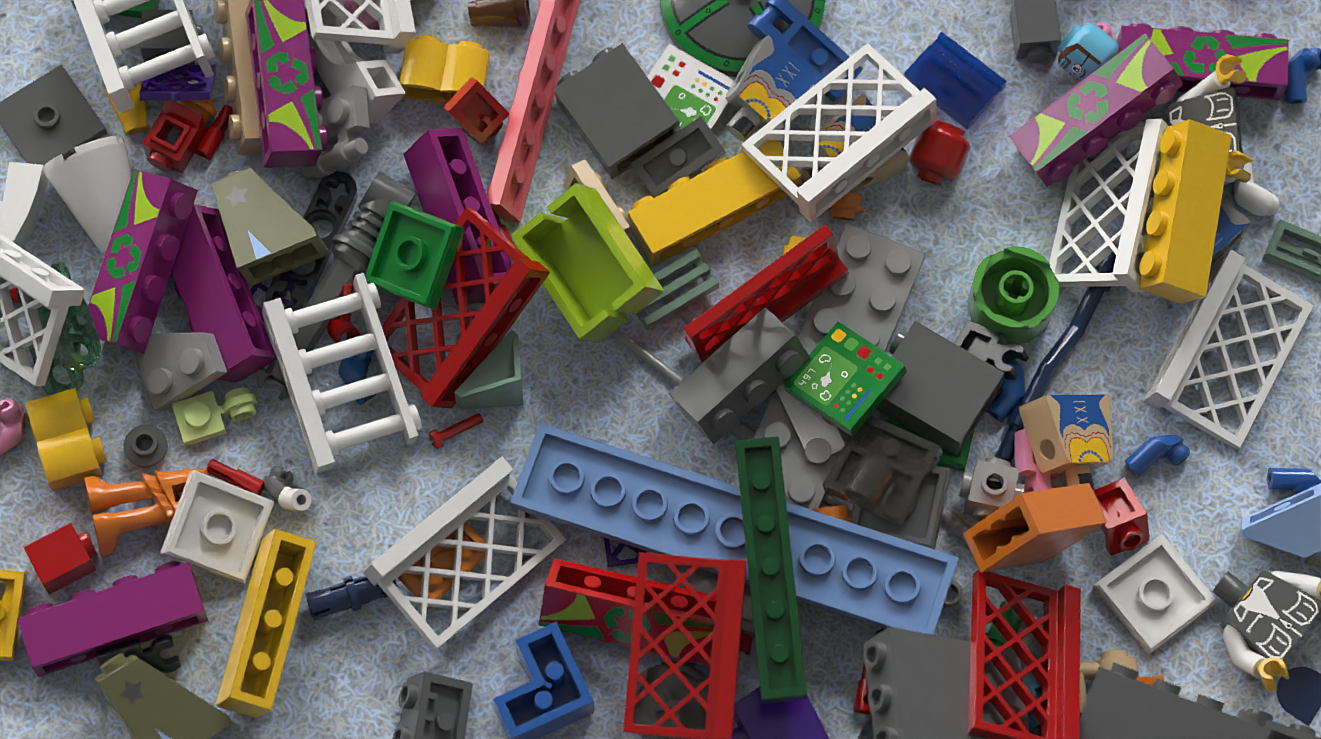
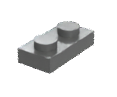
M700 116L631 164L653 198L667 192L668 187L676 180L686 176L691 177L726 152L704 118Z

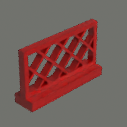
M466 207L454 223L465 228L454 257L457 283L445 284L443 291L457 289L459 313L442 316L440 297L437 309H432V317L416 319L415 302L402 297L382 325L386 341L389 340L396 328L406 327L408 351L396 352L390 345L388 347L395 367L423 392L420 397L431 407L452 409L455 406L454 392L502 341L550 274V271L541 263L530 260L470 207ZM472 223L480 230L481 248L464 251L463 234ZM491 241H493L497 246L491 247ZM505 252L514 260V263L504 276L494 277L492 253ZM482 255L484 279L467 281L465 257ZM484 285L486 302L480 310L469 312L467 288ZM460 319L461 337L455 345L445 346L443 322ZM433 323L435 347L418 350L416 326ZM435 354L437 370L428 381L420 374L419 356ZM409 357V363L404 358Z
M826 224L683 328L686 334L684 337L685 342L701 363L707 360L765 307L783 323L849 274L848 268L839 258L834 235Z
M639 552L624 733L692 739H732L747 570L746 560H725ZM648 563L667 565L678 579L657 595L646 582ZM674 565L689 566L691 568L682 575ZM700 567L719 569L717 588L704 599L699 596L686 580ZM683 583L699 603L678 620L662 599ZM645 590H647L654 599L644 607ZM716 596L714 613L707 603ZM658 603L674 624L653 640L642 627L643 615ZM703 607L714 620L713 633L698 644L682 624ZM679 628L695 648L674 665L658 644ZM643 634L650 644L640 652L641 635ZM713 640L710 658L703 648ZM654 648L669 665L670 669L649 685L638 672L639 660ZM699 652L710 665V677L694 689L678 669ZM675 673L691 693L670 710L654 689ZM639 679L646 689L636 697L637 680ZM709 685L706 703L699 693ZM650 693L666 714L652 726L634 724L635 705ZM695 697L707 711L705 730L686 729L674 714ZM671 718L679 728L662 727L661 725Z
M979 569L973 574L968 733L991 739H1080L1081 588L1065 584L1056 591L993 572L980 573ZM986 586L998 589L1008 603L997 610L986 596ZM1031 598L1043 602V618L1037 621L1022 600ZM1011 608L1027 627L1018 635L1002 616L1003 613ZM990 622L994 624L1007 641L998 649L995 648L985 635V626ZM1030 633L1033 634L1043 647V656L1036 660L1021 640ZM1010 647L1026 665V668L1018 674L1013 671L1001 655L1002 652ZM989 661L993 663L1006 680L997 689H995L984 674V665ZM1029 672L1033 674L1042 686V696L1037 700L1020 680ZM1008 687L1013 689L1026 706L1017 714L1012 711L1000 695ZM990 701L1006 722L1000 726L984 722L983 705ZM1028 712H1031L1042 727L1041 737L1030 734L1019 719Z

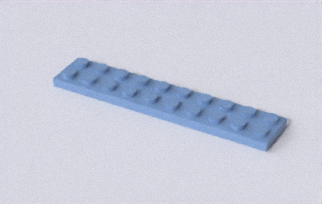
M543 423L539 424L510 502L512 508L654 554L747 561L740 490L738 486ZM786 502L797 601L883 629L894 627L934 635L959 557ZM747 566L745 584L749 585V575ZM699 568L714 574H718L719 569Z

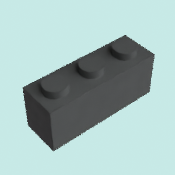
M765 307L668 394L683 415L706 438L715 444L757 405L763 403L787 378L795 374L810 359V356L797 336Z

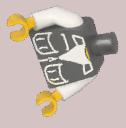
M1228 54L1223 55L1218 60L1216 71L1178 98L1177 102L1167 106L1168 126L1191 119L1232 135L1224 185L1236 179L1245 183L1250 181L1251 174L1244 170V165L1253 162L1251 157L1243 154L1239 101L1234 87H1229L1230 82L1243 83L1246 80V72L1234 70L1235 66L1242 62V58Z
M1262 570L1248 587L1228 571L1212 590L1215 595L1232 607L1220 624L1224 630L1222 638L1232 664L1251 676L1262 679L1264 688L1269 692H1273L1277 687L1272 676L1281 675L1285 679H1289L1283 660L1321 613V578L1282 571L1270 573Z

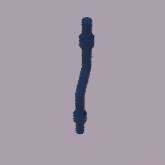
M1112 252L1095 267L1099 273H1113L1116 254ZM1112 286L1087 287L1069 326L1040 363L1019 407L1044 396L1055 371L1081 339L1104 292H1109ZM1019 407L1013 408L1006 422L1009 428L995 454L1011 463L1015 455L1014 433L1024 429Z

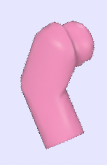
M11 398L0 401V456L19 444L24 437V410L18 405L16 400Z

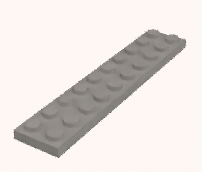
M846 223L836 247L839 258L848 268L849 274L813 300L797 337L808 355L837 321L886 352L925 261L926 253ZM775 389L754 439L779 436L786 502L810 510L820 508L845 449L831 454L830 444L822 438L810 440L804 449ZM823 417V419H824L825 422H827L828 424L834 425L833 423H831L830 421H828L827 419H825V418ZM837 427L847 446L851 435ZM737 476L734 485L739 487V480ZM698 569L691 586L695 591L710 594L717 588L718 574ZM745 584L741 632L755 638L750 585Z

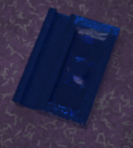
M942 31L937 39L923 51L903 75L919 91L925 88L936 98V106L967 130L994 101L999 92L1004 90L1007 83L1004 78Z

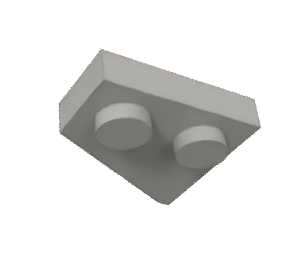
M154 333L149 338L144 354L133 351L154 411H165L172 408L171 403L188 398L227 373L215 336L211 333Z

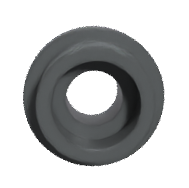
M148 424L133 428L126 435L123 445L127 459L135 466L149 468L159 464L166 456L168 450V442L164 433L158 427ZM143 439L153 441L152 447L146 451L139 450L137 448L138 443Z

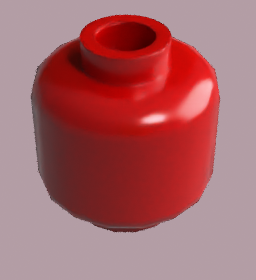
M936 120L916 137L909 154V162L919 170L917 177L938 186L941 185L943 179L955 180L959 178L971 147L970 143L964 138L965 131L952 124Z

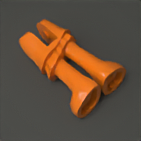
M182 469L167 472L154 470L155 476L140 473L142 481L109 484L96 476L84 477L101 557L112 555L116 551L118 538L122 534L159 525H168L170 528L180 500L179 493L183 492L190 471L195 470L208 475L207 469ZM152 499L155 503L143 508L103 513L111 507L141 500Z

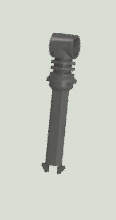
M378 172L358 206L360 211H355L353 215L355 220H350L347 224L349 229H344L341 234L334 235L332 238L334 260L304 308L340 298L342 296L343 284H353L355 275L366 273L390 201L392 200L410 207L416 192L384 173ZM332 318L298 328V333L293 334L297 349H305L306 352L314 350ZM277 359L269 364L265 372L261 369L257 370V385L259 388L263 386L269 377L285 386L278 397L279 400L290 397Z

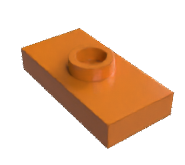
M465 522L463 524L462 541L485 544L484 539ZM456 530L445 539L455 540ZM434 547L430 555V568L453 570L454 548ZM462 549L460 571L470 572L484 559L485 551ZM423 557L412 566L423 567ZM409 573L400 575L398 579L415 597L420 598L422 575ZM429 576L428 599L440 600L452 589L453 578Z

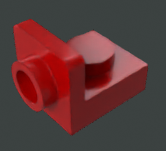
M472 77L443 107L463 128L464 133L481 145L486 139L494 137L501 130L503 121L510 114Z
M1123 478L1095 489L1094 494L1107 520V523L1100 528L1105 534L1106 549L1109 554L1113 556L1123 551L1136 549L1141 544L1147 543L1150 539L1148 515L1126 479Z

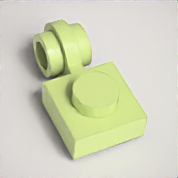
M241 387L227 392L224 395L225 402L219 406L213 391L171 403L185 447L227 434L222 420L223 417L230 415L233 422H238L255 416L257 414L255 407L258 406L256 395L250 393L249 388Z

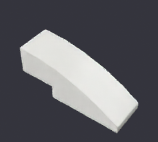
M9 162L3 201H0V234L23 249L38 220L49 180L44 173L43 165Z

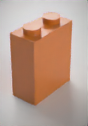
M1090 483L1022 493L965 531L963 535L980 573L1050 560L1106 524L1107 520Z

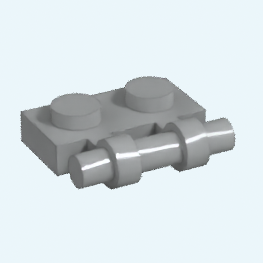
M352 85L322 100V109L318 112L319 126L324 125L326 127L327 148L326 151L321 152L315 166L301 167V173L305 179L311 180L315 177L320 179L334 173L336 167H348L358 162L361 155L367 153V142L363 138H359L360 132L370 128L366 88Z

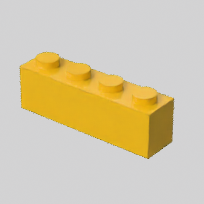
M1191 119L1165 128L1159 145L1161 156L1158 173L1153 182L1154 198L1152 210L1146 223L1148 235L1145 253L1139 266L1141 273L1139 290L1179 304L1206 297L1231 144V134Z
M767 140L757 148L764 156H783L784 148L779 140ZM741 150V153L728 160L726 157L714 160L705 168V172L691 179L686 176L676 180L668 187L667 192L655 198L653 196H646L632 205L631 210L628 211L629 230L651 266L654 267L789 195ZM788 167V178L799 188L801 175L796 167Z
M274 529L261 539L215 706L256 719L272 710L317 542L278 529Z

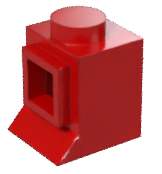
M164 101L161 113L142 142L145 154L148 156L147 161L161 171L169 172L172 168L183 174L195 154L194 151L207 130L203 115L175 101ZM173 126L183 131L174 146L165 142Z

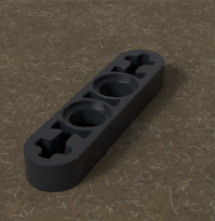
M335 171L331 175L324 177L303 217L310 225L321 219L327 220L333 225L330 235L321 238L328 248L329 255L314 260L316 263L315 268L309 274L299 275L290 270L275 276L267 291L266 302L275 300L276 297L284 298L287 295L290 285L288 281H283V279L288 277L296 284L292 292V299L296 305L294 307L287 305L285 309L291 308L292 311L303 309L307 304L332 254L334 247L332 238L334 235L342 233L357 202L358 191L356 182L348 173ZM341 183L345 184L348 196L340 195L334 205L335 212L341 213L338 216L328 209L332 201V194L329 188L337 189ZM298 285L305 286V288L301 289Z

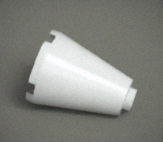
M109 136L74 148L76 153L69 156L67 161H64L62 154H60L43 167L49 182L102 255L106 254L131 178L126 144L122 137L117 139V136Z

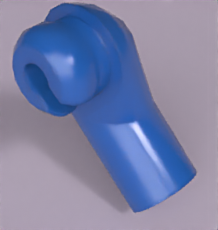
M1320 48L1301 49L1288 61V85L1285 90L1287 104L1307 102L1305 80L1315 70L1321 69Z
M374 350L341 360L339 375L345 385L367 379L366 373ZM376 394L358 399L356 401L359 405H362L368 400L375 397Z
M1016 359L1011 360L1007 365L1014 368L1018 375L1015 380L1003 378L1001 392L995 397L986 411L1000 423L1022 401L1026 393L1024 368Z
M1177 435L1152 437L1131 454L1125 462L1139 477L1158 459L1164 457L1169 459L1173 465H1180L1189 457L1190 449L1182 443L1184 439Z
M1269 468L1267 473L1269 489H1290L1294 494H1298L1321 483V480L1311 470L1304 468Z

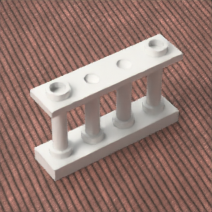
M73 0L108 94L119 114L135 107L130 91L135 90V85L195 60L198 61L206 78L214 75L208 61L215 57L214 51L206 33L198 35L185 0H174L177 8L176 11L116 35L114 31L107 33L104 23L111 21L110 16L150 0ZM184 26L190 41L189 45L129 69L127 65L119 66L116 57L123 55L122 50Z
M364 273L355 275L352 284L355 293L297 311H292L291 308L284 310L281 298L263 304L262 315L315 474L332 470L335 463L334 456L339 455V450L399 431L402 432L406 445L415 443L418 437L417 430L422 429L421 419L414 404L408 406L376 311V309L381 308L378 291L374 283L367 285ZM361 310L368 334L306 352L305 349H297L293 334L298 333V328ZM374 350L382 374L321 393L318 389L311 391L306 375L311 374L313 368ZM388 390L396 415L333 434L332 430L325 432L320 418L321 415L326 414L325 409Z

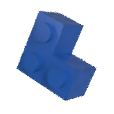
M557 622L515 640L517 655L530 682L493 698L495 712L508 739H539L594 714V700Z

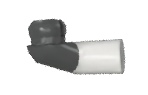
M281 466L272 467L269 476L264 477V488L269 495L285 510L304 511L308 509L312 502L310 493L304 489L288 487L293 480L292 473L284 471L285 468Z

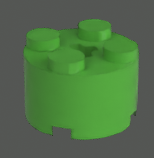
M1019 246L1004 248L1003 251L993 255L990 254L983 259L975 272L968 297L971 321L992 331L1003 333L1008 343H1029L1039 336L1050 322L1060 291L1058 279L1050 268V263L1047 259L1032 249ZM1010 292L1016 293L1018 295L1017 299L1009 297Z

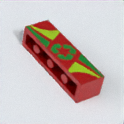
M554 558L544 586L538 626L546 627L557 622L561 632L631 647L637 577ZM646 580L657 595L670 586ZM676 587L662 599L678 620L699 603L688 589ZM645 590L644 607L654 599L647 590ZM696 591L702 599H704L708 595L706 593ZM716 596L707 603L714 613ZM658 603L643 615L642 627L653 640L674 624ZM703 607L682 624L698 644L713 633L714 620ZM679 628L658 644L666 656L682 659L695 648ZM643 634L641 635L640 650H643L650 644ZM713 640L703 648L710 658ZM654 648L650 651L658 654ZM699 652L688 660V662L709 665Z

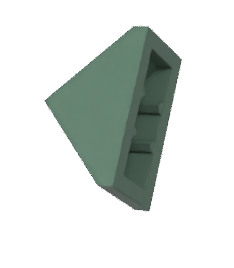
M513 330L504 337L454 392L456 405L462 410L523 405L518 334Z

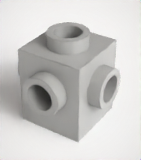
M986 458L985 461L977 459L973 472L965 471L959 492V497L966 498L963 514L971 515L980 522L1022 494L1025 485L1017 483L1020 469L1010 467L1011 464L999 458ZM988 486L997 487L1001 489L991 490Z

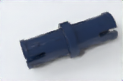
M352 576L342 578V583L305 593L313 620L351 609L353 612L361 610V605L389 597L378 584L374 586L366 576L355 579Z

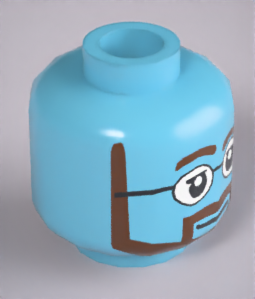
M1077 23L1056 48L1061 53L1058 57V64L1077 81L1081 82L1117 55L1119 44L1096 24L1088 23L1082 27Z

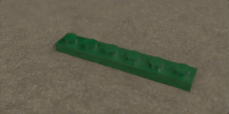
M779 436L735 440L762 704L806 700L807 689Z

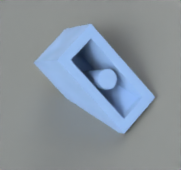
M1321 483L1242 518V531L1245 537L1304 558L1313 554L1321 557Z

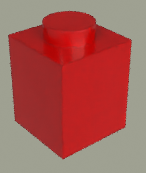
M72 523L23 547L49 595L96 571L91 558L97 556L98 553L87 532L85 531L78 535Z

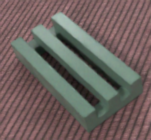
M1279 219L1262 259L1321 283L1320 268L1276 251V248L1321 266V256L1319 253L1307 248L1303 249L1281 239L1282 234H1285L1321 249V236Z
M697 249L654 274L660 285L690 267L694 266L695 268L663 287L664 292L636 314L647 331L719 288L720 282L715 276H712L709 266L706 262L703 263ZM697 279H703L704 283L652 314L648 315L645 311Z

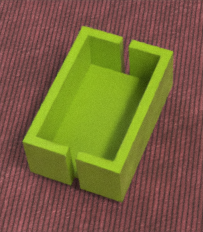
M575 183L547 206L551 214L568 219L563 222L560 217L539 212L513 233L511 237L520 251L530 260L541 263L550 271L543 285L577 337L581 340L600 343L629 320L625 313L637 314L661 295L664 289L598 191L594 188Z

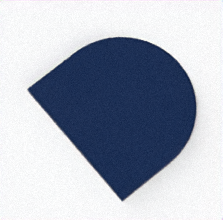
M1295 667L1288 670L1289 679L1281 676L1277 684V698L1287 713L1309 726L1321 707V674L1308 667Z

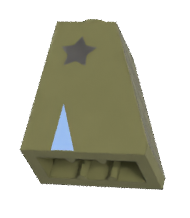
M251 168L231 172L224 179L211 183L236 267L250 286L329 255L326 244L316 230Z
M121 653L100 666L103 674L95 678V681L132 739H211L233 724L228 715L133 654L125 658L124 654Z

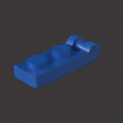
M767 0L765 2L766 9L763 13L755 15L747 24L748 29L753 35L759 39L769 35L820 81L850 58L848 54L787 0ZM779 18L789 25L783 33L773 26ZM861 66L854 70V79L863 70ZM831 89L825 95L834 102L839 100L846 90Z

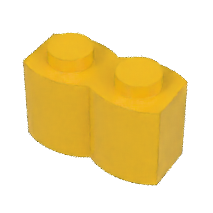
M420 35L417 39H410L405 46L399 80L406 93L402 98L447 104L471 77L476 79L486 89L490 51L483 49L480 44L473 41H461L458 44L447 45L441 43L439 38L431 35Z
M72 388L25 403L42 465L52 491L83 482L84 477L103 476L99 464L107 462L100 436L92 439L87 424L95 422V418L88 397L80 399L76 388Z

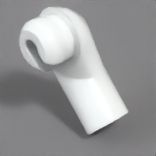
M1246 163L1244 170L1251 174V179L1247 183L1237 179L1233 181L1236 203L1254 215L1260 217L1273 216L1279 209L1280 202L1278 197L1254 183L1252 164Z

